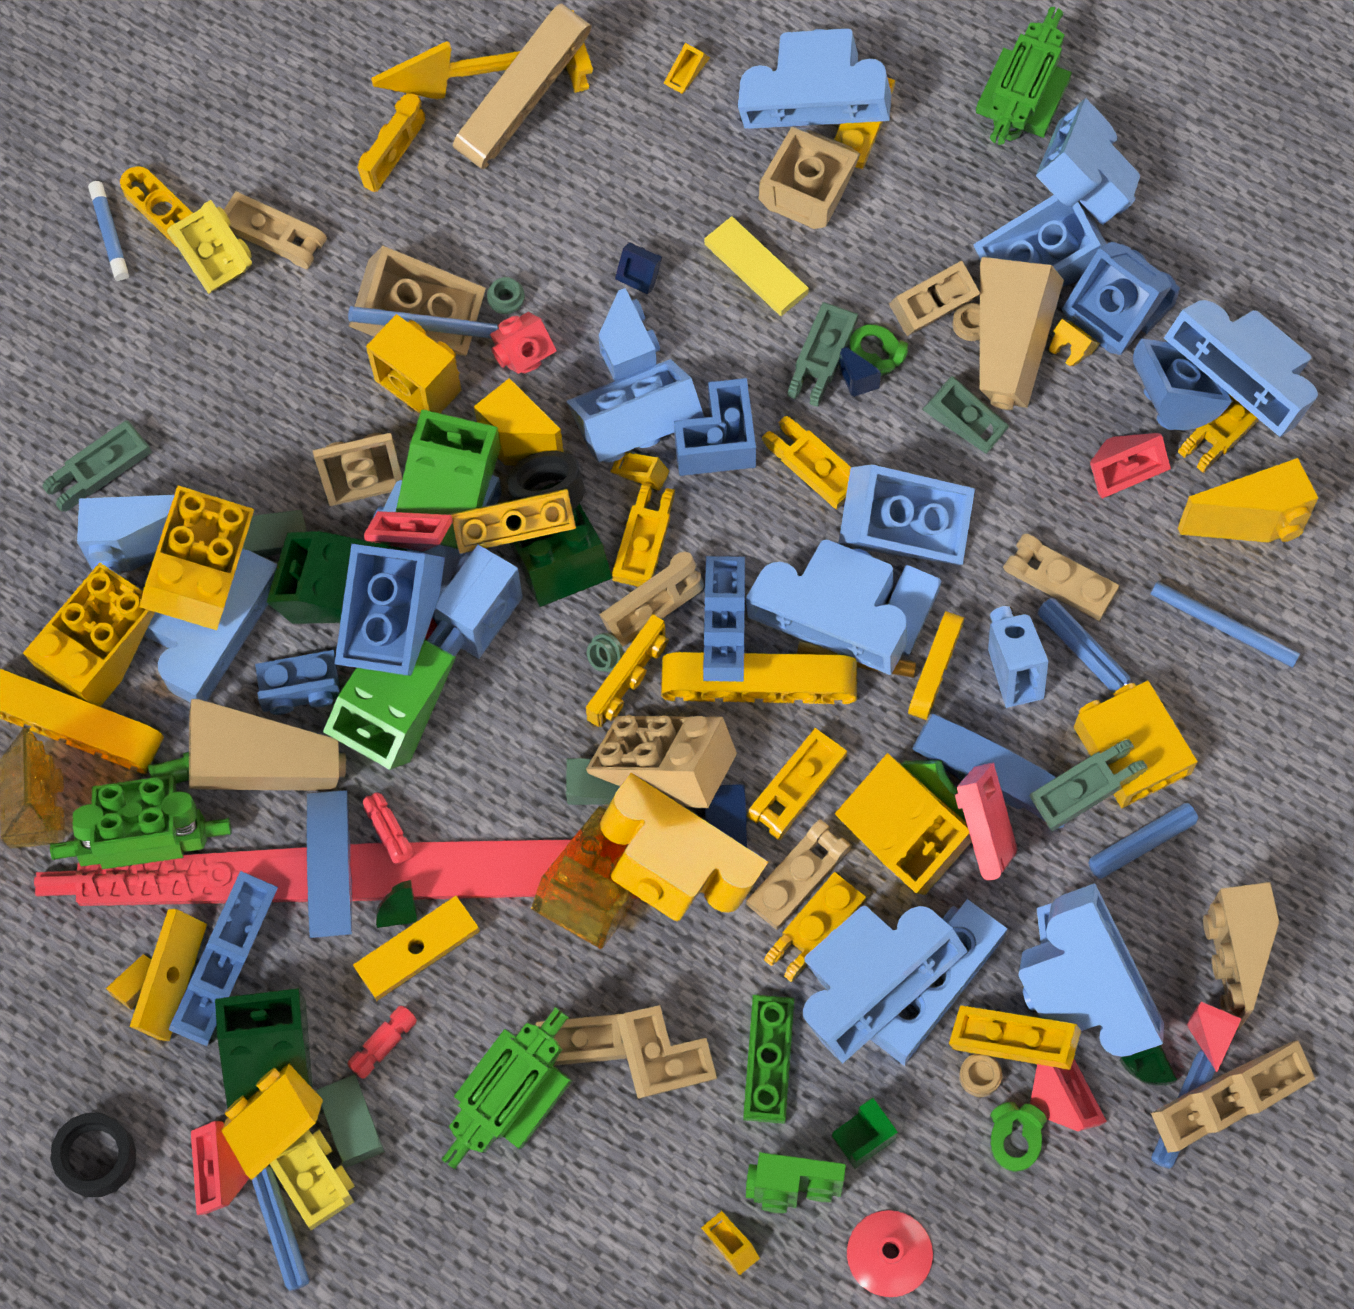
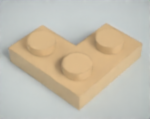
M660 1005L616 1016L638 1099L717 1079L707 1038L671 1046Z

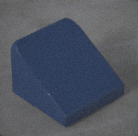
M842 348L839 358V369L851 396L855 397L879 389L881 372L849 348Z

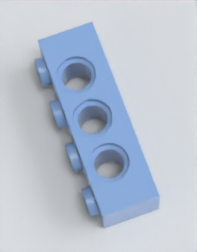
M968 899L960 909L953 905L943 917V920L954 929L961 942L967 946L968 953L963 955L941 975L944 982L941 986L936 988L928 987L910 1003L919 1013L916 1018L906 1020L897 1015L870 1039L904 1066L1005 938L1007 928Z

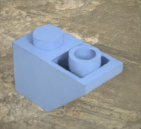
M626 288L618 290L599 333L600 353L614 381L656 365V352L660 351L659 342L652 329L647 331L642 322L645 320V316L637 299L631 300Z

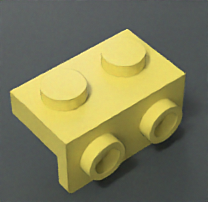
M212 200L204 203L201 209L173 224L167 230L208 294L245 273L252 265L250 259L251 252L242 239L235 237L230 229L231 223L227 214L221 207L216 208Z
M307 1130L270 1163V1166L310 1230H313L354 1203L348 1191L355 1186L342 1165L334 1169L326 1155L333 1152L320 1130L313 1134L310 1130Z

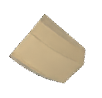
M792 126L760 180L759 200L769 211L783 215L812 229L826 227L850 180L860 153L851 146L812 130Z

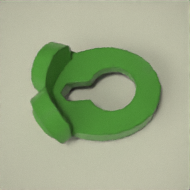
M864 325L856 329L850 338V350L875 366L881 372V376L890 374L895 370V367H899L904 362L909 349L907 342L902 340L898 342L893 333L878 325ZM867 336H877L881 339L883 343L882 350L889 355V359L882 360L876 353L865 352L861 347V341Z
M1015 1102L1002 1103L990 1115L994 1122L990 1136L991 1151L994 1159L1004 1169L1012 1172L1023 1171L1029 1168L1040 1154L1042 1146L1041 1129L1046 1124L1047 1118L1039 1108L1031 1104H1024L1019 1107ZM1016 1120L1023 1125L1022 1136L1028 1143L1027 1153L1018 1158L1008 1155L1003 1144L1005 1138L1012 1134V1125Z

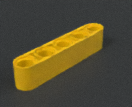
M674 652L666 654L662 658L661 696L668 701H675V697H681L683 701L715 702V698H723V702L755 703V699H763V703H794V700H803V703L834 704V700H842V704H851L857 700V661L855 658L846 655L744 653V682L703 681L704 653Z
M0 669V719L20 727L26 724L31 726L30 731L59 741L60 738L67 740L65 744L93 755L95 752L101 753V758L129 769L131 766L138 768L137 772L147 773L148 765H151L164 739V736L159 731L141 722Z

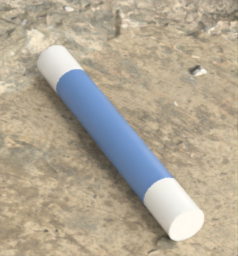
M100 181L91 182L88 188L114 279L116 281L129 278V273L103 183Z

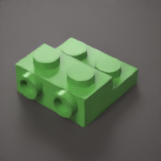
M759 1152L758 1165L749 1164L746 1198L754 1199L756 1203H762V1210L773 1213H787L788 1207L796 1208L798 1191L807 1192L806 1198L809 1200L831 1202L832 1196L841 1197L846 1164Z

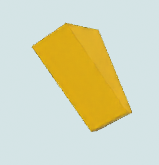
M685 43L664 84L683 94L710 57Z
M625 452L621 459L614 462L610 472L640 484L643 482L652 484L651 488L660 491L669 470L659 457ZM624 458V462L621 466V469H619V466Z
M143 954L105 989L112 997L132 1010L138 1002L151 959Z
M722 1211L701 1227L738 1275H741L760 1259L752 1243Z

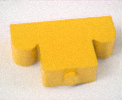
M633 773L629 774L617 790L600 822L601 831L610 841L620 845L628 844L611 874V879L674 921H680L699 893H703L708 904L718 911L727 913L736 911L768 864V861Z

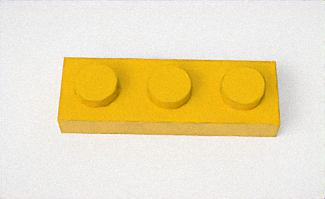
M960 1005L949 1045L957 1051L1071 1070L1081 1029L1074 1023Z

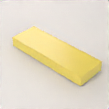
M732 216L704 238L705 245L780 316L784 315L808 295L809 288Z

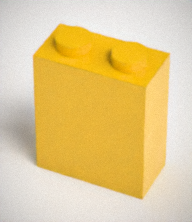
M1148 680L1137 686L1135 683L1124 685L1113 694V698L1103 703L1100 700H1094L1086 704L1079 710L1074 725L1075 731L1090 756L1097 752L1101 754L1117 743L1130 739L1134 749L1127 756L1108 764L1114 775L1139 760H1143L1147 765L1148 770L1130 783L1122 785V789L1113 794L1121 808L1191 775L1198 762Z

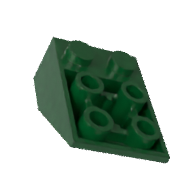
M562 481L548 484L544 486L542 489L536 491H543L546 489L553 488L554 486L560 484ZM580 503L572 510L576 529L510 543L539 607L613 579L603 543ZM511 515L506 520V525L509 528H517L521 524V518L517 515Z
M321 531L287 532L266 602L292 624L340 623L351 545L357 544L401 551L408 550Z
M299 988L215 999L217 1039L227 1109L241 1096H244L247 1100L259 1090L256 1086L258 1081L271 1069L276 1068L280 1072L288 1064L313 1089L306 1000Z

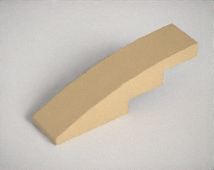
M1299 1040L1201 1085L1157 1109L1151 1115L1167 1152H1177L1209 1133L1222 1131L1247 1115L1262 1112L1315 1080V1077Z

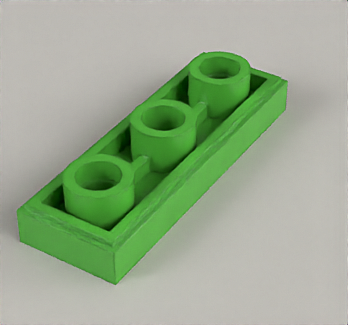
M753 995L743 1120L785 1124L794 998ZM766 1052H772L776 1055L777 1059L773 1063H766L762 1060L761 1056Z

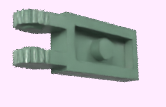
M822 302L797 359L795 373L787 392L788 397L797 398L802 390L805 376L809 375L818 378L815 387L811 391L809 403L816 407L819 406L828 382H832L838 368L841 349L847 347L857 324V313Z
M125 420L64 462L65 466L54 472L52 476H49L43 482L42 488L47 494L53 495L71 483L74 478L78 483L66 490L56 501L57 507L62 512H66L79 503V498L92 495L151 454L152 451L131 423Z
M1130 739L1117 743L1101 754L1099 752L1095 753L1029 795L1052 832L1122 789V785L1130 783L1148 770L1143 760L1133 762L1115 775L1108 767V764L1127 756L1134 749Z

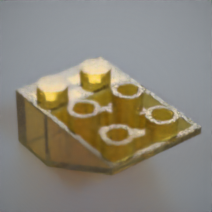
M23 728L0 759L1 838L10 849L58 843V831L65 828L62 806H57V793L63 792L64 789L61 768H56L52 755H47L43 742L36 739L30 728Z
M599 806L541 877L531 910L602 950L619 928L638 897L611 879V874L628 844H616L604 836L601 831L600 822L606 809Z

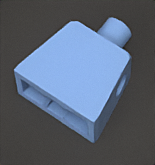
M1010 606L996 608L990 614L992 623L990 624L988 651L1005 707L1008 708L1044 699L1048 659L1031 617L1026 614L1015 616L1013 608Z

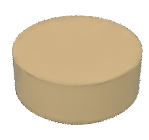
M965 303L956 309L952 326L954 332L960 338L967 341L980 340V304Z
M973 1054L965 1059L959 1073L960 1083L964 1090L973 1096H989L998 1089L1001 1083V1066L992 1056Z

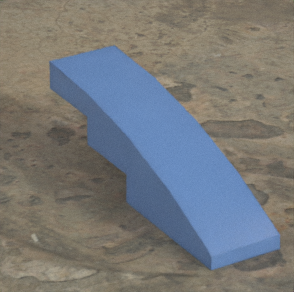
M706 556L703 681L744 682L745 557Z
M935 714L929 715L912 747L913 750L929 760H942L944 769L961 781L975 766L994 763L1004 801L1016 809L1025 808L1044 820L1029 795L1057 777L1010 750Z
M347 790L307 794V887L310 938L352 934L351 840Z
M240 871L171 1022L169 1031L202 1045H208L217 1025L215 999L230 996L278 889L277 886Z

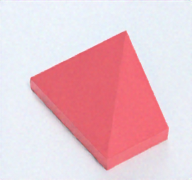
M1160 433L1111 437L1106 439L1090 461L1097 491L1102 499L1171 469L1163 436Z
M377 511L364 533L365 541L424 552L440 545L453 520L451 515Z
M1200 1002L1190 1016L1187 1026L1217 1072L1241 1018Z
M1073 1059L1071 1070L1037 1064L1030 1104L1039 1108L1045 1114L1047 1120L1075 1131L1097 1127L1107 1122L1075 1059Z
M214 1121L191 1131L197 1215L208 1214L229 1206L249 1180L221 1131L224 1125L222 1121Z

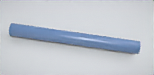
M350 306L348 312V320L350 322L385 326L397 314L407 322L409 320L417 322L425 331L491 338L490 334L498 330L497 324L355 306Z
M1159 581L1156 582L1150 594L1292 668L1300 653Z

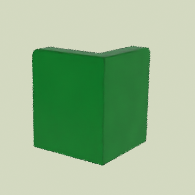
M871 1098L859 1107L856 1116L832 1132V1138L854 1169H856L893 1143L897 1138L898 1131L874 1098Z

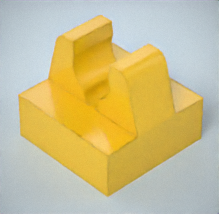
M1061 319L1053 330L1055 335L1049 351L1057 354L1062 347L1071 344V355L1065 363L1069 366H1075L1088 355H1092L1100 342L1073 322Z

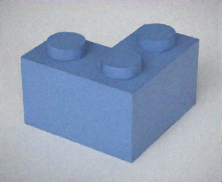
M747 378L708 382L710 417L674 421L679 476L756 468V443Z

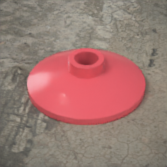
M886 1210L873 1213L857 1224L848 1241L847 1260L854 1278L866 1290L883 1297H898L914 1291L926 1279L932 1265L933 1250L926 1230L917 1220L899 1211ZM886 1244H894L898 1248L899 1254L893 1259L887 1258L883 1254L882 1248Z

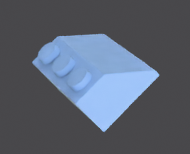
M671 359L566 401L590 453L598 462H613L621 459L625 452L636 447L647 448L657 444L661 437L675 433L674 421L705 418L692 378Z

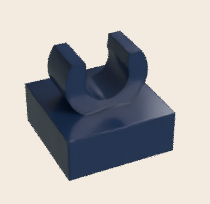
M629 242L622 250L615 279L648 295L655 286L662 256Z

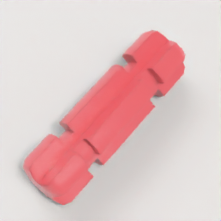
M378 792L371 796H366L363 800L364 810L368 818L372 819V825L384 847L388 849L392 862L401 864L411 859L413 856L412 847L407 838L403 836L404 833L391 809L387 807L388 804L384 796Z
M398 1006L389 1016L391 1018L389 1023L384 1022L362 1045L364 1050L361 1053L357 1051L348 1061L349 1068L358 1077L366 1078L375 1068L373 1064L376 1061L380 1063L402 1039L401 1034L403 1031L407 1033L416 1024L415 1016L404 1006Z

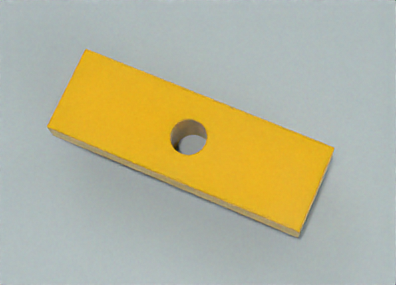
M568 489L451 514L459 554L471 552L477 545L489 548L576 529ZM509 516H519L521 524L517 528H509L506 525V520Z
M652 614L585 707L587 721L597 727H602L607 719L613 721L618 716L624 705L622 698L629 688L635 690L641 684L647 670L644 667L651 657L659 658L668 644L669 639L666 638L664 620Z
M454 896L354 963L353 967L376 1001H378L479 933L480 929L458 897ZM421 944L424 946V949L419 954H413L410 952L412 946Z
M168 909L129 1027L158 1040L170 1041L172 1031L168 1029L186 992L207 927L206 923L178 909Z

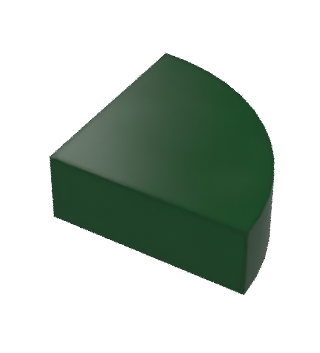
M411 880L395 885L392 891L379 903L376 911L377 928L417 922V911Z
M1161 1045L1120 1058L1124 1068L1133 1077L1144 1083L1160 1086L1173 1084L1177 1081Z

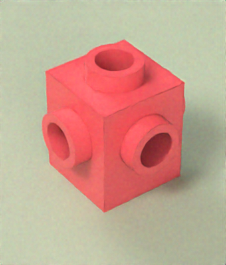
M530 312L520 317L512 316L503 320L498 325L499 329L490 334L495 344L491 350L502 368L507 366L517 374L528 373L537 369L542 364L541 360L557 351L541 318Z

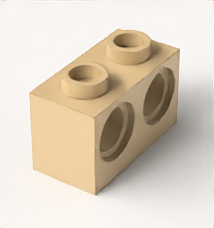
M960 261L896 296L889 305L902 329L909 336L955 311L959 306L971 302L981 293L963 261Z

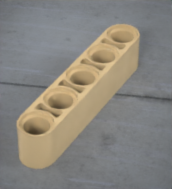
M562 3L558 4L461 128L454 139L453 148L481 169H485L489 165L487 161L494 159L582 46L591 31L592 25Z

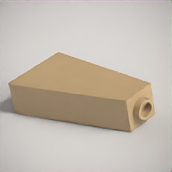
M987 257L981 258L979 389L991 401L990 404L994 407L1004 410H1012L1013 406L1028 408L1064 279L1052 265Z
M191 699L189 711V789L326 791L336 790L339 777H345L346 754L339 753L338 740L200 699Z

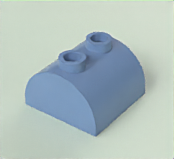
M1141 338L1133 354V363L1145 387L1144 394L1152 401L1158 413L1157 421L1164 428L1169 430L1199 428L1218 418L1232 402L1229 394L1170 343Z

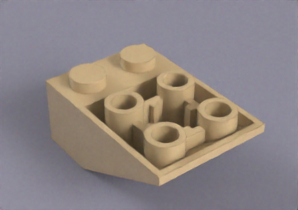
M617 716L586 770L588 774L621 786L629 774L633 773L683 807L709 808L737 752L723 717Z
M1270 882L1220 889L1213 903L1210 904V908L1207 911L1208 915L1203 917L1206 938L1214 940L1216 954L1212 955L1213 973L1216 980L1222 979L1225 995L1220 996L1221 1010L1241 1018L1237 1030H1240L1254 1010L1279 925Z

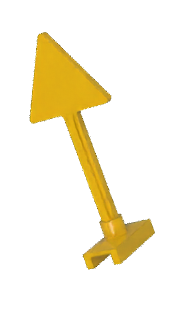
M446 41L372 77L371 81L374 87L408 94L412 92V94L416 93L418 96L438 100L445 98L447 80L449 78L507 70L520 51L450 63L452 48L450 42ZM585 43L582 44L566 65L575 93L589 89L585 74H592L593 72Z

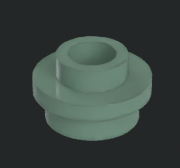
M502 277L495 280L489 287L487 300L489 306L495 312L511 314L522 307L525 293L520 283L512 278ZM506 293L513 296L509 300L499 299L501 295Z
M601 633L595 636L587 647L588 661L598 671L611 672L624 655L619 640L610 633Z

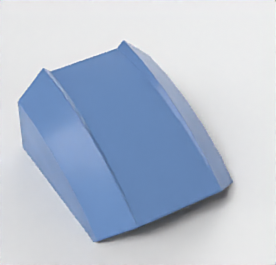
M1110 242L1099 247L1062 307V312L1069 321L1100 342L1099 345L1108 352L1122 355L1151 318L1172 285L1166 274L1161 273L1133 252L1130 247Z

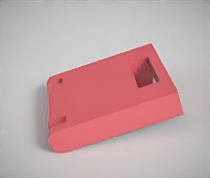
M994 763L975 766L957 786L958 793L955 794L958 809H963L980 873L985 880H995L1000 877L1017 854L1018 849Z

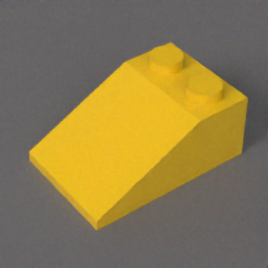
M1296 458L1189 496L1178 525V530L1181 535L1257 542H1271L1280 538L1282 542H1288L1303 533L1317 503L1318 496L1299 459Z

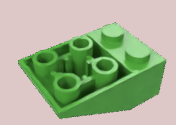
M422 409L410 443L396 512L451 515L482 507L501 449L498 428ZM452 523L440 545L458 549Z
M424 639L411 676L356 668L337 697L323 732L389 770L410 763L456 656Z

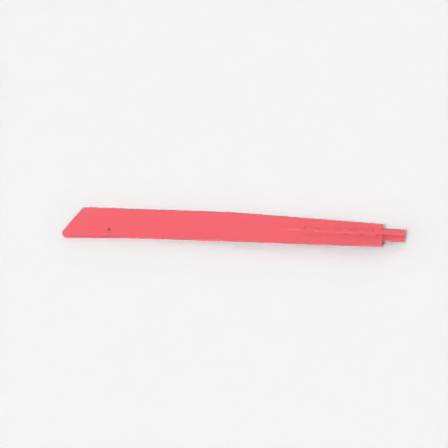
M609 839L409 842L412 847L413 856L401 864L392 862L388 849L384 847L383 843L351 844L352 901L383 900L395 885L409 880L412 883L414 900L451 899L454 896H457L458 899L505 897L639 898L611 879V874L628 844H616ZM307 847L183 855V858L109 869H102L101 864L81 867L78 862L77 871L36 872V877H34L35 895H76V902L80 906L226 903L240 871L278 887L272 902H308ZM596 882H601V885L597 886Z

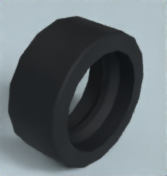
M542 451L531 454L520 460L510 470L507 478L512 501L568 489L571 507L574 510L585 494V487L577 460L570 454L561 451ZM563 480L560 484L550 489L529 491L532 487L545 481Z
M84 1113L71 1118L58 1130L51 1145L50 1161L55 1175L71 1191L84 1197H103L116 1192L128 1181L135 1167L136 1148L132 1136L115 1118L103 1113ZM89 1131H103L110 1134L118 1147V1160L114 1168L108 1174L98 1179H84L77 1176L71 1169L69 1162V1152L74 1141Z

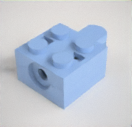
M477 545L471 555L467 553L461 558L455 570L456 575L448 586L445 584L441 586L439 599L434 611L438 626L427 641L456 656L460 649H463L480 659L522 600L523 595L518 568L482 546Z

